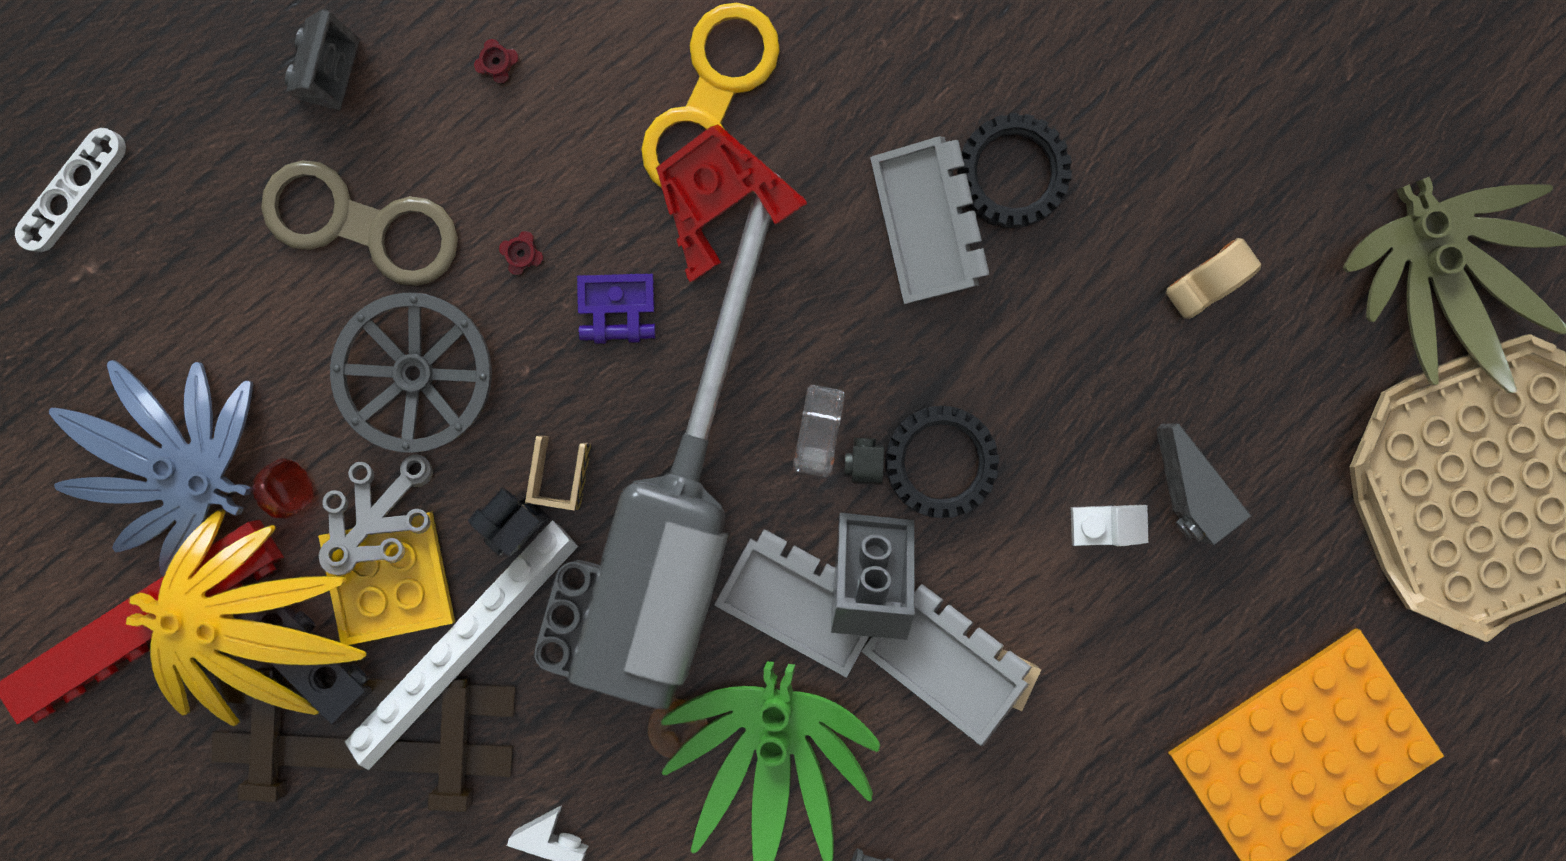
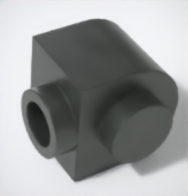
M854 438L853 453L845 454V476H852V483L882 485L884 446L876 445V439Z

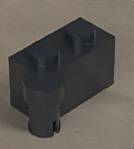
M504 487L500 488V491L483 509L478 508L468 519V522L478 533L485 537L483 541L492 551L498 555L504 552L507 556L521 551L551 517L538 505L525 503L526 494L519 493L513 495Z

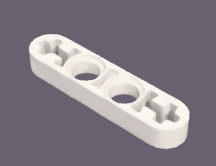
M98 128L88 134L16 226L15 238L21 247L34 252H44L56 243L122 160L126 152V144L119 134L107 128ZM102 139L109 141V146L112 148L109 154L102 152L103 148L99 145ZM87 156L95 157L96 161L102 163L99 167L96 163L87 160ZM80 166H87L91 171V179L86 185L78 186L74 181V172ZM63 195L67 199L68 207L63 214L56 216L51 211L50 204L55 196ZM41 214H42L45 218H47V219H49V220H51V221H54L55 224H54V225L46 224L45 222H46L47 220L41 219V218H40ZM32 227L40 229L38 233L42 238L39 242L32 240L33 235L30 233Z

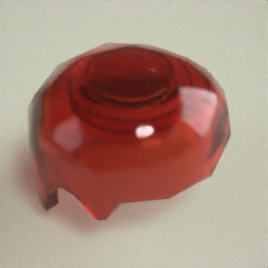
M280 458L265 466L253 480V496L260 509L272 518L288 519L293 517L313 500L312 482L307 472L296 461Z

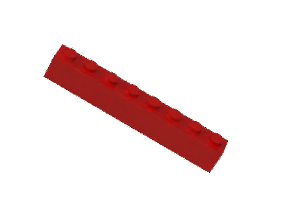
M261 520L249 521L211 545L191 578L219 552L243 537L265 528ZM270 536L237 570L217 585L208 589L205 592V596L209 598L243 587L242 584L253 577L256 581H259L276 571L277 568L274 564L284 558L272 537ZM164 576L138 593L148 594L155 601H158ZM129 598L1 680L0 699L16 724L30 719L36 724L56 712L53 706L64 699L67 704L87 692L85 685L96 679L100 683L119 671L116 665L128 659L131 663L150 652L147 645L151 643L153 631L143 624L140 626L126 624L127 617L133 614L147 615L149 613L142 611L138 605L129 604Z

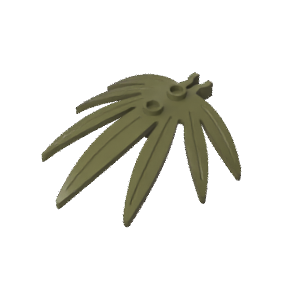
M1430 177L1416 182L1420 190L1418 196L1412 193L1410 184L1397 189L1400 199L1406 203L1407 216L1389 222L1366 236L1354 248L1343 266L1345 272L1360 270L1377 261L1391 249L1372 281L1367 301V321L1374 322L1392 296L1405 263L1408 261L1410 263L1407 280L1409 328L1416 355L1429 384L1438 385L1439 377L1435 317L1428 278L1431 279L1436 297L1447 321L1467 352L1507 393H1516L1517 388L1498 336L1482 301L1463 268L1466 267L1472 276L1493 297L1530 322L1557 334H1566V324L1523 281L1493 257L1470 243L1467 238L1471 236L1488 243L1516 248H1549L1566 245L1565 236L1543 228L1516 221L1474 216L1475 214L1494 213L1523 205L1551 192L1553 186L1524 184L1491 187L1464 193L1440 203L1432 195L1433 185Z

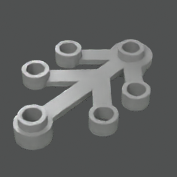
M410 455L405 458L400 466L401 475L373 506L371 501V482L374 479V471L365 462L354 463L350 467L348 475L355 486L356 525L347 535L344 521V512L348 508L347 497L337 490L325 494L322 503L325 510L329 512L330 540L321 547L319 562L326 572L335 576H341L351 572L358 562L386 560L390 563H396L404 557L405 548L395 538L385 539L379 546L359 545L368 535L403 531L421 534L429 529L430 518L421 509H413L404 516L385 517L412 486L422 487L431 480L433 468L425 457ZM412 464H421V471L418 474H409V467ZM361 468L367 469V476L363 480H356V472ZM340 497L342 500L341 505L336 509H331L329 505L331 499ZM415 516H424L422 526L412 527L411 522ZM392 544L398 545V553L393 557H388L386 555L387 547ZM338 549L343 550V559L339 562H333V552Z

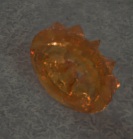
M675 698L668 709L656 708L649 719L648 736L650 742L657 752L671 759L688 739L708 724L706 718L682 723L688 724V726L694 725V727L684 731L681 739L682 744H679V738L676 737L675 732L662 731L673 725H662L663 717L689 700Z

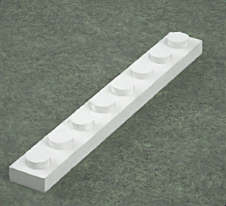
M552 520L537 535L529 546L345 741L358 765L370 770L575 551L578 546L557 523Z

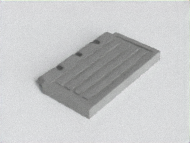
M938 136L871 156L870 159L904 304L979 286L977 278L990 274L984 248L973 251L970 248L971 244L982 241L975 211L962 213L961 207L972 205L973 200L966 173L954 176L952 171L964 167L959 140L946 142L945 137Z
M764 529L758 541L750 538L714 606L847 678L869 636L831 633L835 567L826 564L820 576L815 574L814 571L820 559L796 546L792 547L787 558L782 556L781 553L787 541Z
M921 584L914 592V618L907 640L872 637L861 652L979 745L984 746L1029 686L1024 678L1032 667L1010 650L1001 661H998L996 658L1004 646L980 627L968 638L966 634L973 626V622L951 605H947L941 614L938 615L936 612L944 600Z

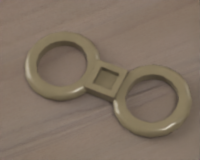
M307 160L283 166L271 176L263 190L261 209L265 224L277 240L291 248L312 250L328 245L339 236L369 246L372 261L380 272L397 284L419 286L435 281L448 270L456 256L458 237L454 222L443 207L427 198L409 196L394 200L382 210H378L352 201L347 185L335 170L321 162ZM304 176L317 177L323 180L331 189L335 202L333 215L328 224L318 232L310 234H299L288 229L281 220L278 209L279 198L285 186L294 179ZM411 212L423 213L431 217L439 227L442 238L440 252L436 259L427 267L415 271L403 270L394 265L387 255L384 244L386 231L390 224L399 216Z

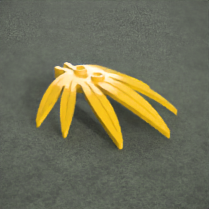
M218 510L202 522L177 551L164 576L158 601L144 593H138L130 597L129 604L138 605L142 611L149 614H133L127 617L126 624L131 626L143 624L153 631L150 650L153 673L163 695L181 715L190 713L183 680L197 700L215 716L231 726H236L240 723V720L193 658L219 679L253 698L284 709L316 715L319 711L308 700L252 668L219 653L217 650L246 659L290 665H320L361 660L367 655L363 650L290 628L235 619L232 615L265 611L304 601L344 584L346 577L317 576L274 580L236 588L207 598L205 592L237 570L261 547L276 529L274 525H271L234 542L209 560L191 578L211 547L225 516L226 510Z

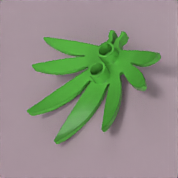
M767 661L763 675L764 681L767 684L766 688L736 686L714 690L681 704L663 717L661 724L671 725L701 720L731 711L710 722L688 739L665 765L662 771L663 775H668L709 752L739 728L744 727L746 729L727 755L711 786L695 831L691 847L692 853L698 852L728 809L744 779L754 750H756L758 759L752 799L753 861L775 860L788 809L791 783V754L795 757L804 804L823 861H834L833 823L828 792L820 765L806 735H809L831 763L867 801L870 802L872 800L873 793L862 768L848 747L831 729L875 752L879 751V741L856 716L842 706L814 694L793 691L791 681L795 673L794 664L787 665L785 676L780 684V690L777 689V675L773 672L774 662Z

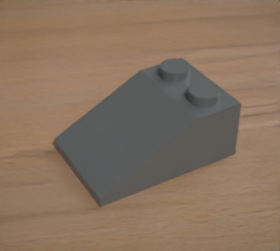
M321 10L307 17L304 28L298 30L295 38L297 53L294 64H290L286 71V92L298 100L340 111L360 38L328 11Z
M1161 424L1156 430L1172 509L1179 518L1175 523L1189 540L1194 538L1197 542L1201 541L1215 545L1251 517V515L1179 424Z
M840 513L832 594L831 633L907 640L914 618V520Z

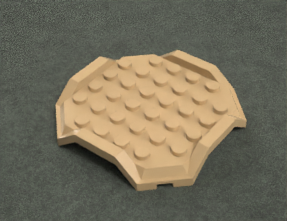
M1523 335L1500 343L1517 388L1516 393H1507L1476 363L1470 354L1438 366V385H1430L1424 372L1381 392L1350 465L1355 505L1380 567L1405 607L1485 642L1490 641L1510 624L1566 602V352L1556 348V345L1532 335Z

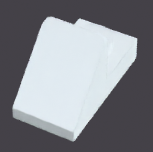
M1147 505L1071 507L1072 545L1127 546L1148 543Z
M562 806L517 828L507 843L509 847L552 861H584L588 845L582 844L581 839L575 835L560 833L557 836L553 834Z

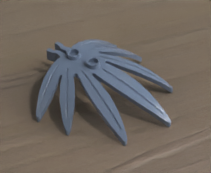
M111 360L107 363V368L120 400L136 422L158 441L162 448L123 427L92 415L62 408H50L49 414L62 430L83 448L116 467L147 478V482L116 477H86L57 482L54 487L57 491L101 503L124 504L162 500L164 503L162 507L142 515L129 524L117 537L112 548L115 552H121L141 546L160 535L176 521L177 523L168 533L160 552L159 568L160 574L164 576L179 548L192 532L205 521L211 503L221 504L224 510L233 515L242 514L244 507L236 505L231 497L220 492H238L241 495H250L253 489L243 484L235 485L227 477L223 476L233 458L244 430L252 397L253 382L244 381L231 394L218 417L214 438L212 439L213 411L209 383L203 363H193L187 377L184 392V414L191 438V443L187 444L173 420L153 394L123 365Z

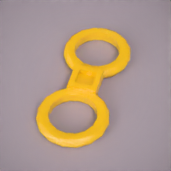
M737 2L719 5L705 13L693 29L689 47L692 65L700 76L686 106L671 108L655 118L645 132L641 148L644 168L651 180L660 188L662 187L656 167L660 165L657 148L664 132L673 125L683 122L699 124L706 130L711 126L719 124L724 129L721 123L735 94L751 91L761 85L775 69L780 51L777 31L769 18L755 7ZM739 19L749 22L758 29L763 38L764 52L762 60L755 70L745 76L732 78L719 74L710 66L706 59L705 45L708 35L715 26L725 20Z

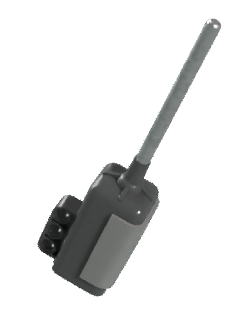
M755 192L686 433H683L671 471L662 477L633 481V484L623 489L618 500L600 565L583 560H575L559 568L535 647L534 657L540 668L568 677L570 679L569 682L575 685L659 709H668L675 700L678 686L683 684L689 675L729 534L723 532L726 516L722 505L703 488L699 481L709 443L707 439L771 220L770 215ZM571 568H578L584 573L585 583L580 589L574 588L568 583L567 574ZM560 605H566L573 610L574 621L571 625H564L558 620L557 610ZM554 642L562 647L564 654L560 662H554L547 656L546 647L548 643Z

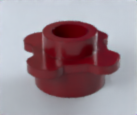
M489 39L484 43V48L481 50L479 58L475 60L474 68L479 74L486 73L492 76L496 83L503 84L508 81V72L511 66L518 62L519 57L514 49L507 50L497 40ZM495 58L500 60L497 65L493 64Z
M523 231L518 237L512 238L509 241L505 240L499 246V252L505 256L509 263L508 270L513 275H521L524 269L532 265L539 266L543 262V254L537 251L533 243L534 236L530 232ZM519 250H524L525 254L523 257L518 256Z

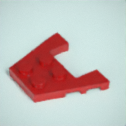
M719 124L708 128L656 167L669 215L673 214L679 234V238L676 240L678 247L682 246L688 266L685 272L690 283L721 264V261L703 234L702 228L752 192L757 194L775 224L782 222L807 204L800 194Z

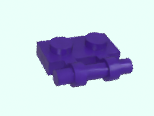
M654 274L577 276L578 314H593V325L579 326L580 341L594 340L595 344H607V340L628 339L629 343H640L641 339L656 338L655 324H640V313H655ZM627 313V324L607 325L606 314Z

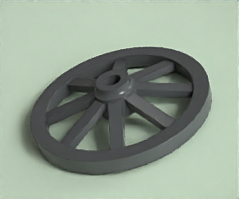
M399 293L371 302L348 321L333 349L330 364V381L338 409L348 424L359 435L384 449L405 453L424 452L453 442L475 423L483 411L489 396L492 381V365L483 335L475 323L463 311L453 304L431 295ZM408 307L409 354L406 355L373 321L375 318L391 310ZM421 308L439 312L456 324L424 356H422ZM363 329L395 361L394 366L347 364L351 348ZM462 335H465L473 350L476 371L433 369L432 365ZM413 367H418L420 370V376L416 380L410 377V370ZM347 375L393 378L395 382L363 409L358 411L349 392ZM433 380L476 382L471 400L460 417L432 385ZM405 390L407 393L401 438L386 434L368 422L371 417ZM422 391L450 426L432 436L414 439L419 393Z

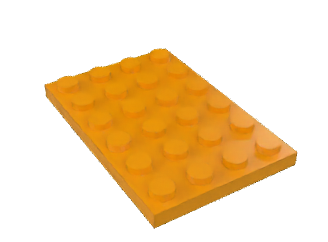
M1356 628L1168 752L1239 861H1287L1444 757L1361 630Z

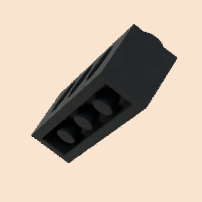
M289 605L259 612L232 614L235 619L266 624L269 623L273 615L278 614L283 620V627L319 636L313 630L316 627L314 621L302 611L296 613ZM345 662L320 665L271 663L330 724L341 723L372 691L366 684L369 677L355 664L349 667ZM327 667H331L336 673V682L331 688L325 687L321 682V674Z

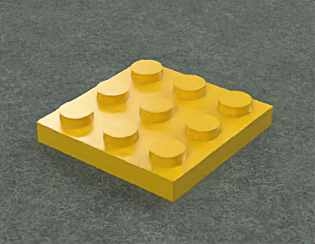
M433 512L426 513L431 522L429 529L424 533L416 534L412 531L372 534L368 535L359 545L379 546L385 539L395 538L403 544L405 554L396 563H390L386 560L358 562L351 572L341 575L346 577V582L330 590L340 643L352 645L453 624L455 622ZM415 516L411 522L412 527L422 526L424 516ZM347 529V530H345V531H346V535H347L352 529ZM329 533L318 535L321 547L330 540ZM389 545L386 549V555L388 557L395 556L399 550L398 545ZM338 549L333 552V562H339L343 559V550ZM326 572L327 576H335Z

